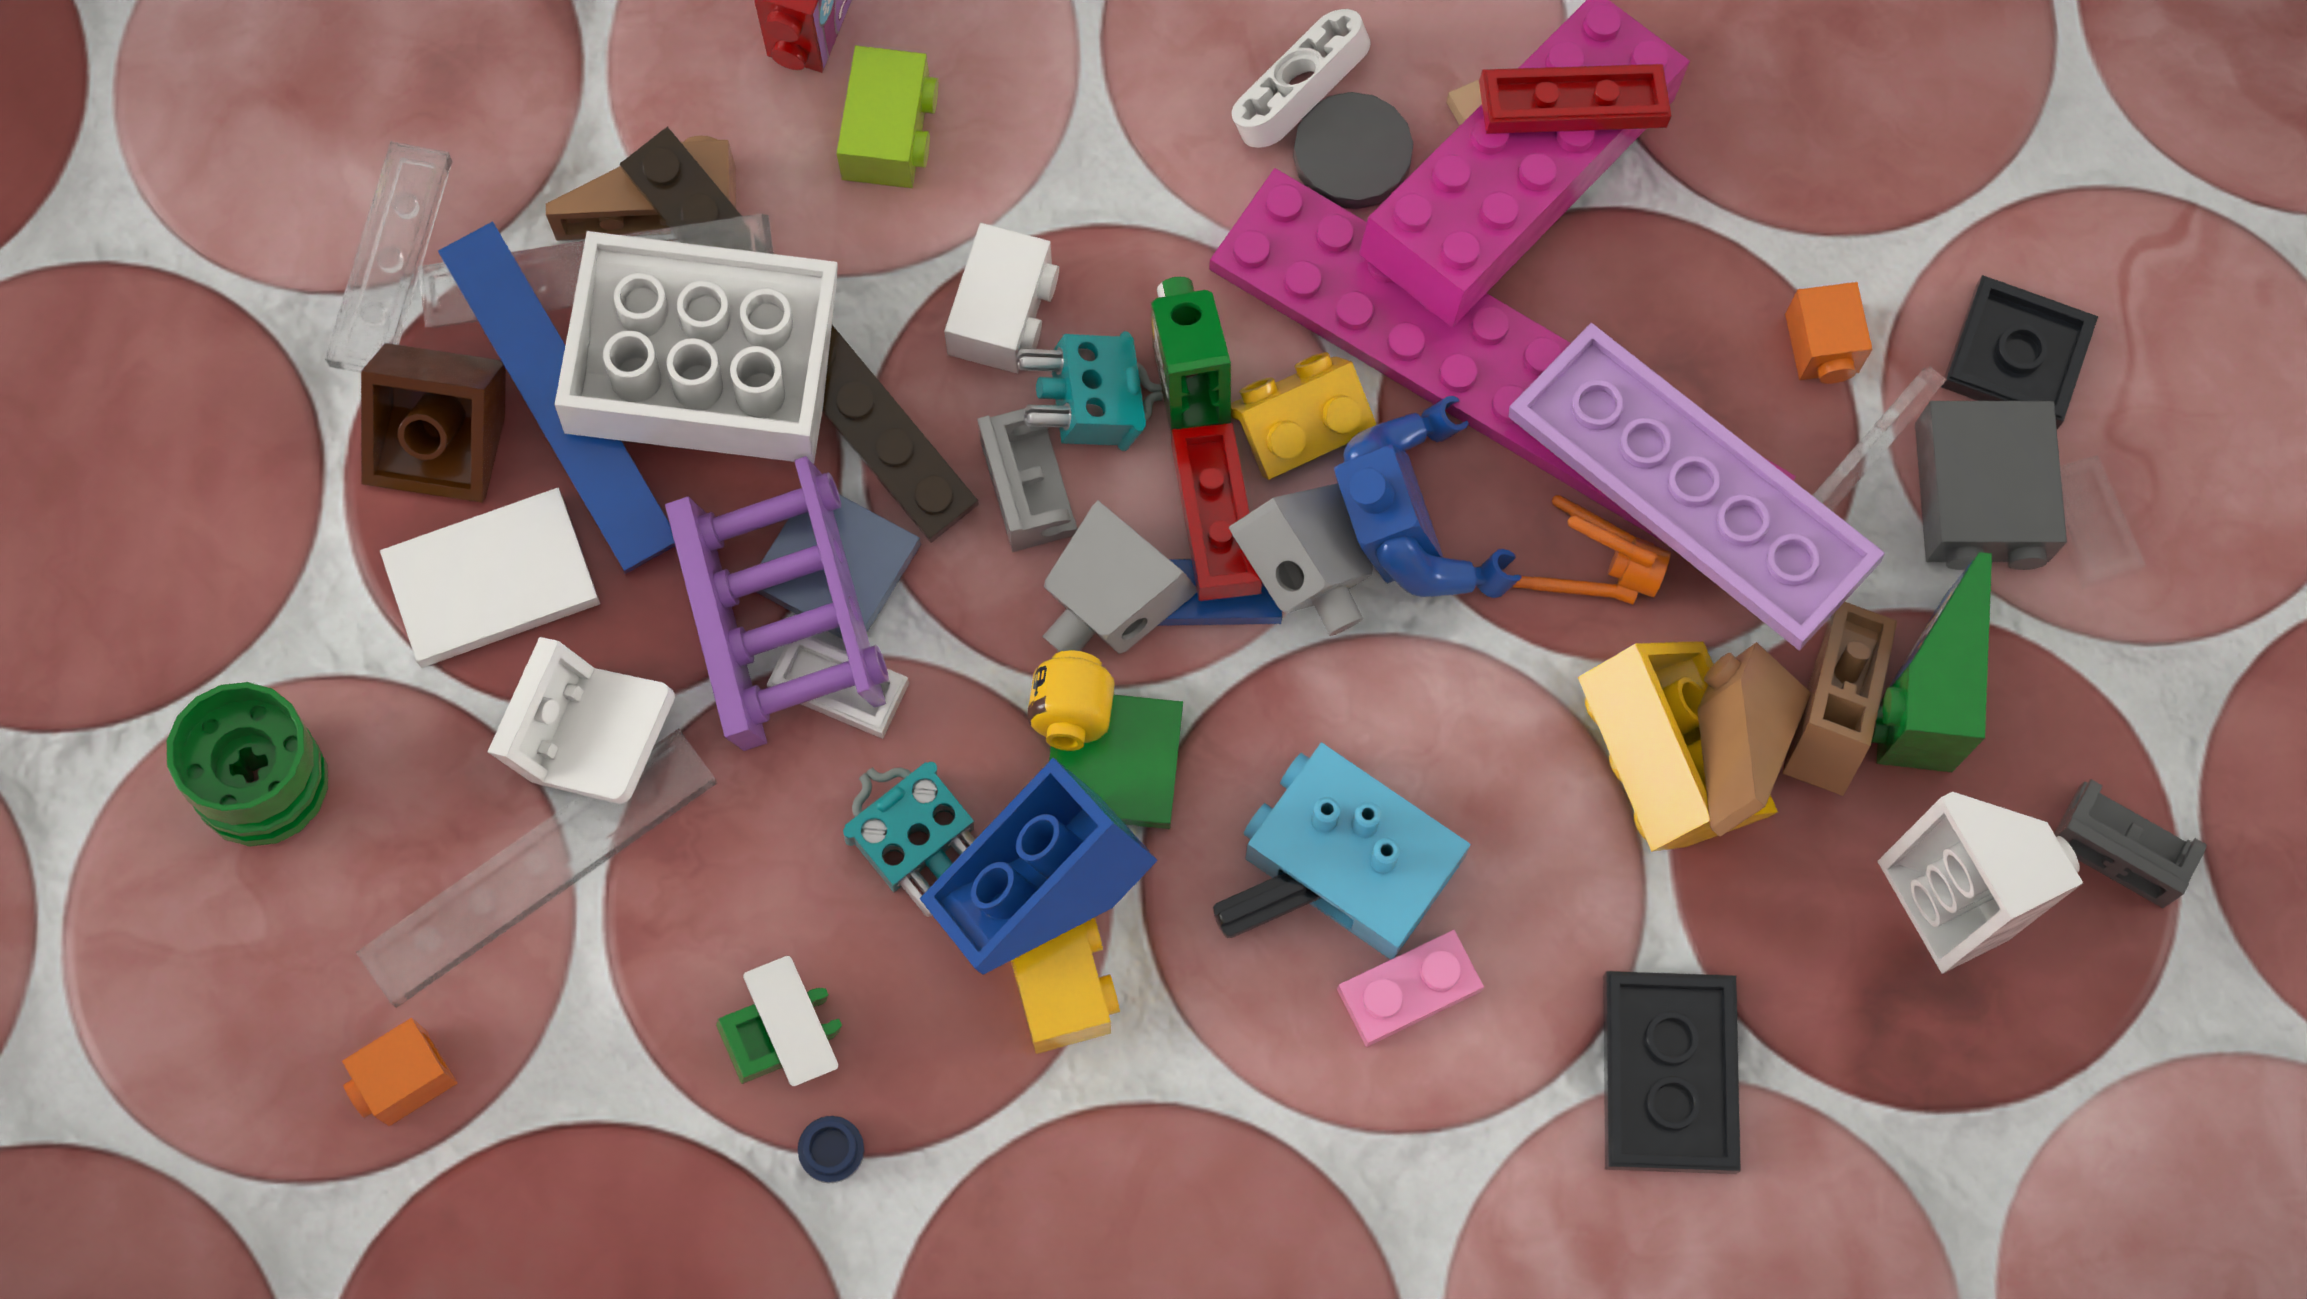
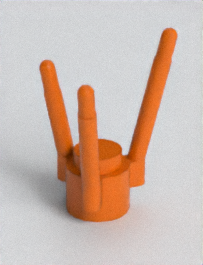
M1555 495L1552 498V504L1571 516L1568 519L1569 527L1615 550L1608 575L1618 578L1617 584L1521 576L1522 578L1512 586L1538 591L1610 597L1633 605L1638 593L1652 598L1655 597L1665 576L1671 551L1654 546L1652 542L1633 536L1584 507L1560 495Z

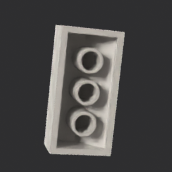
M1955 792L1941 797L1877 861L1942 974L2009 941L2083 884L2078 875L2080 866L2074 850L2063 837L2055 836L2048 822Z

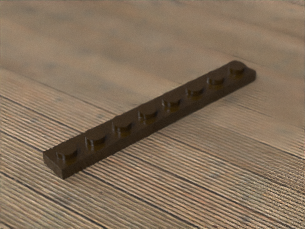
M668 126L619 164L623 172L682 243L773 254ZM832 325L822 412L930 543H932L978 506V499Z

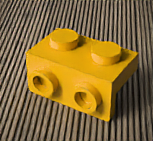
M1328 352L1319 353L1298 362L1294 366L1297 373L1275 383L1273 377L1264 378L1245 386L1239 391L1242 398L1231 403V417L1240 421L1262 477L1270 480L1347 444L1359 432L1377 425L1351 361L1337 356L1330 358Z

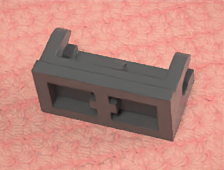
M2092 779L2088 783L2083 782L2054 832L2055 836L2063 837L2070 844L2079 861L2161 908H2165L2184 895L2207 844L2196 838L2193 841H2184L2101 794L2100 791L2103 785Z

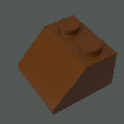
M385 343L361 370V484L483 503L487 496L505 419L506 368L502 361Z

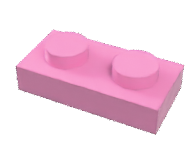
M1452 930L1339 984L1337 991L1365 1046L1368 1047L1482 992L1484 986L1455 930Z

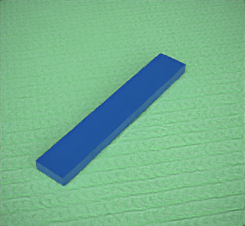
M492 221L438 250L441 259L625 574L675 547L670 523L622 441L564 433L555 408V399L565 344L494 222Z

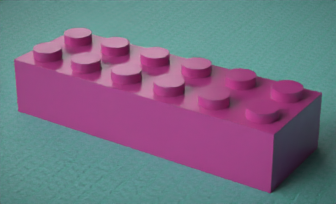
M1586 0L1519 68L1663 64L1669 103L1671 104L1677 95L1690 60L1610 0ZM1481 104L1368 217L1359 255L1453 328L1646 129L1486 134Z

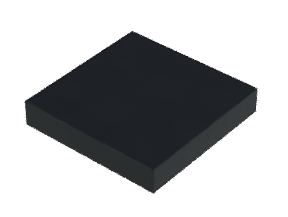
M1982 275L1976 284L1941 387L1978 401H2054L2056 428L2058 429L2064 422L2098 316Z

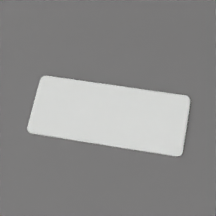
M785 956L745 972L743 978L790 1085L797 1086L836 1070L839 1064L792 958Z

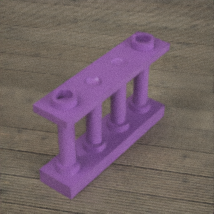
M806 456L794 460L802 488L717 517L712 512L706 513L689 496L665 504L723 733L726 739L743 751L767 744L762 723L769 721V714L852 686H856L857 693L874 708L886 704L881 683L889 681L887 667L877 645L870 647L833 510L841 508L839 492L829 472L822 474ZM809 512L817 545L732 574L727 569L722 570L717 549L724 547V540ZM824 569L833 603L749 631H745L743 627L737 628L732 607L739 604L740 597ZM840 627L849 661L763 690L758 685L752 686L747 664L754 662V655Z

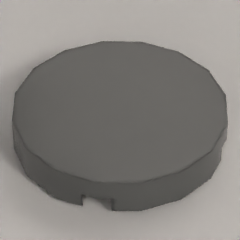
M1347 92L1328 96L1302 119L1297 127L1293 158L1298 176L1305 186L1308 187L1309 185L1313 191L1340 207L1360 209L1380 204L1404 182L1409 174L1414 144L1408 123L1394 106L1374 95Z

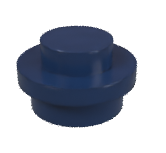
M838 1116L821 1117L810 1123L800 1136L798 1142L800 1164L809 1176L819 1182H842L850 1178L859 1169L863 1161L865 1149L863 1138L859 1130L850 1121Z

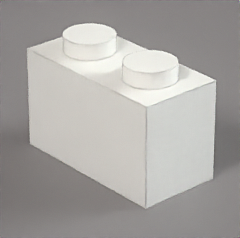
M984 223L979 224L944 330L947 354L949 356L1018 374L1017 354L1020 349L1037 348L1042 329V320L1036 319L1041 299L1051 301L1058 281L1059 266L1052 264L1050 241Z

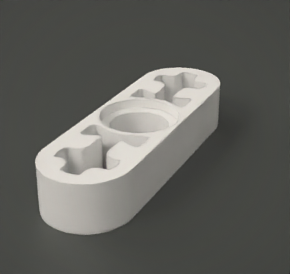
M1339 9L1321 17L1237 100L1232 109V119L1245 144L1261 148L1280 141L1364 58L1370 49L1371 41L1361 16L1356 11ZM1314 72L1310 78L1301 83L1289 84L1293 78L1302 73Z

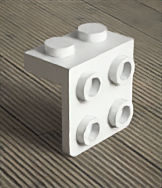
M539 637L487 752L531 783L622 804L627 802L634 793L673 704L675 694L670 687L662 682L594 668L560 641Z

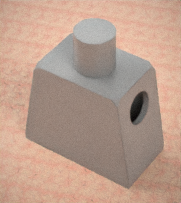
M1338 483L1273 497L1229 526L1236 542L1280 610L1290 613L1315 606L1329 636L1341 633L1363 620L1349 589L1370 577L1373 566L1358 543Z
M1097 500L1045 579L1044 588L1066 610L1042 637L1059 652L1068 650L1080 651L1096 634L1120 654L1126 652L1187 602L1197 592V589L1180 568Z

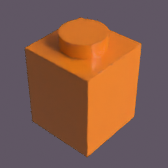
M1858 282L1797 289L1785 313L1799 380L1819 378L1822 383L1832 384L1854 377L1856 373L1860 372L1872 351Z
M413 1018L406 1020L342 1060L352 1078L343 1084V1087L354 1107L363 1118L373 1114L374 1117L388 1126L393 1125L458 1084L426 1029Z

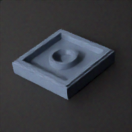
M839 494L841 508L835 509L833 512L865 629L868 632L920 548L921 541L920 537ZM809 512L787 520L760 564L817 545ZM824 569L756 592L795 614L833 603ZM840 627L828 631L843 639Z

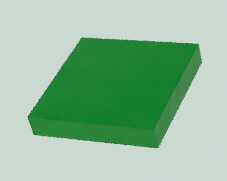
M1114 695L1108 731L1098 740L1084 743V747L1079 750L1066 751L1051 746L1049 761L1054 757L1097 793L1125 825L1170 829L1183 701Z

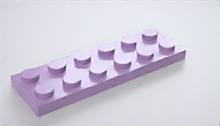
M1590 323L1509 406L1508 417L1799 651L1874 571L1884 557L1885 552L1593 323Z

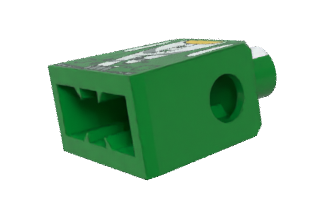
M1186 277L1166 279L1157 287L1158 298L1151 302L1154 355L1170 433L1172 435L1173 429L1231 423V361L1213 293L1208 290L1194 291L1192 281ZM1197 374L1193 377H1186L1187 375Z

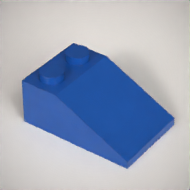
M1053 757L919 899L972 966L984 975L1112 909L1158 860L1097 793Z

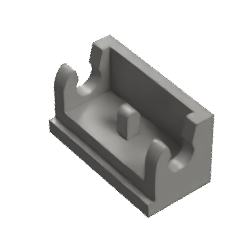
M1025 409L994 417L988 415L977 418L980 443L1012 552L1074 536L1078 529L1052 447L1048 428L1027 426L1024 421Z

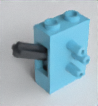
M1321 742L1310 758L1303 753H1300L1295 758L1280 782V785L1287 789L1274 808L1264 803L1252 817L1243 833L1244 836L1250 839L1247 844L1245 859L1272 877V879L1216 903L1213 906L1214 917L1226 938H1233L1307 904H1311L1391 960L1398 955L1464 861L1471 844Z

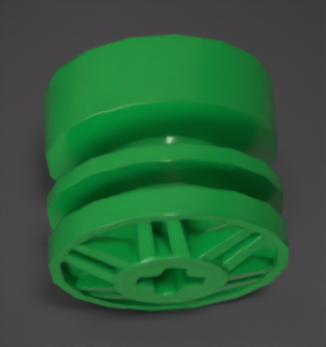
M250 682L219 685L198 695L176 717L166 741L167 767L178 790L193 805L204 823L227 841L249 847L277 844L301 832L318 814L328 790V764L317 742L305 726L293 704L272 688ZM259 769V770H258L259 780L253 782V781H254V773H253V771Z

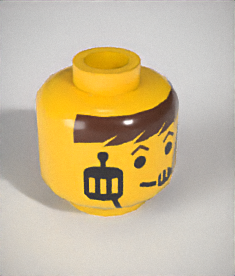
M1074 650L1056 653L1052 659L1044 661L1034 671L1028 706L1029 724L1037 733L1046 737V742L1050 746L1060 750H1079L1084 747V743L1098 740L1109 729L1115 686L1114 678L1106 668L1102 667V662L1092 654Z

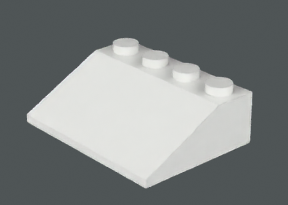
M587 231L555 399V408L564 433L792 462L806 456L814 464L824 402L838 271L837 262Z

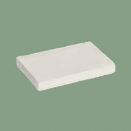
M559 487L380 550L416 662L421 668L601 604Z

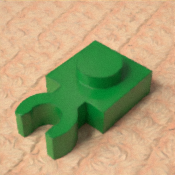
M815 988L807 992L813 1007L824 1004L829 996L826 988ZM755 1004L718 1018L717 1029L741 1084L783 1068ZM840 1019L821 1024L828 1041L840 1032L842 1027Z

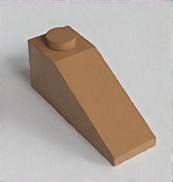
M701 135L689 137L684 142H681L736 208V168L729 141L717 140L710 136ZM621 166L546 203V217L556 241L585 239L587 231L632 237L675 235L623 172Z
M1844 602L1831 616L1807 687L1811 695L1788 749L1783 774L1844 796L1871 746L1897 620L1848 602Z
M1757 642L1737 657L1732 653L1725 654L1709 669L1704 678L1708 687L1697 709L1710 827L1720 837L1766 806L1811 695L1807 688Z

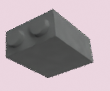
M1930 401L1915 422L1926 562H1946V566L1950 569L1965 570L1979 552L1992 553V562H2008V566L2016 570H2030L2045 566L2067 543L2054 401Z

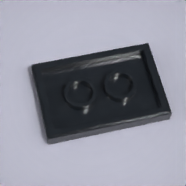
M1606 971L1603 975L1605 1170L1739 1173L1741 1171L1736 976Z

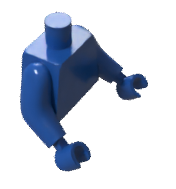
M1448 396L1424 410L1421 417L1417 413L1409 414L1375 425L1356 434L1344 449L1343 457L1345 462L1335 466L1334 471L1358 543L1387 584L1395 581L1406 592L1419 597L1472 593L1475 586H1477L1488 597L1498 598L1522 578L1521 575L1511 576L1502 571L1516 558L1515 554L1510 550L1498 549L1479 567H1474L1470 561L1443 557L1409 455L1405 452L1425 442L1427 436L1433 441L1443 442L1465 429L1469 424L1468 421L1454 424L1448 419L1445 412L1452 404L1460 402L1459 398Z

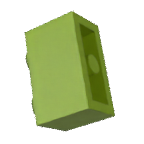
M855 45L836 153L842 180L913 188L916 167L925 168L929 155L930 133L922 131L925 113H935L938 99L939 82L938 78L929 77L927 54Z

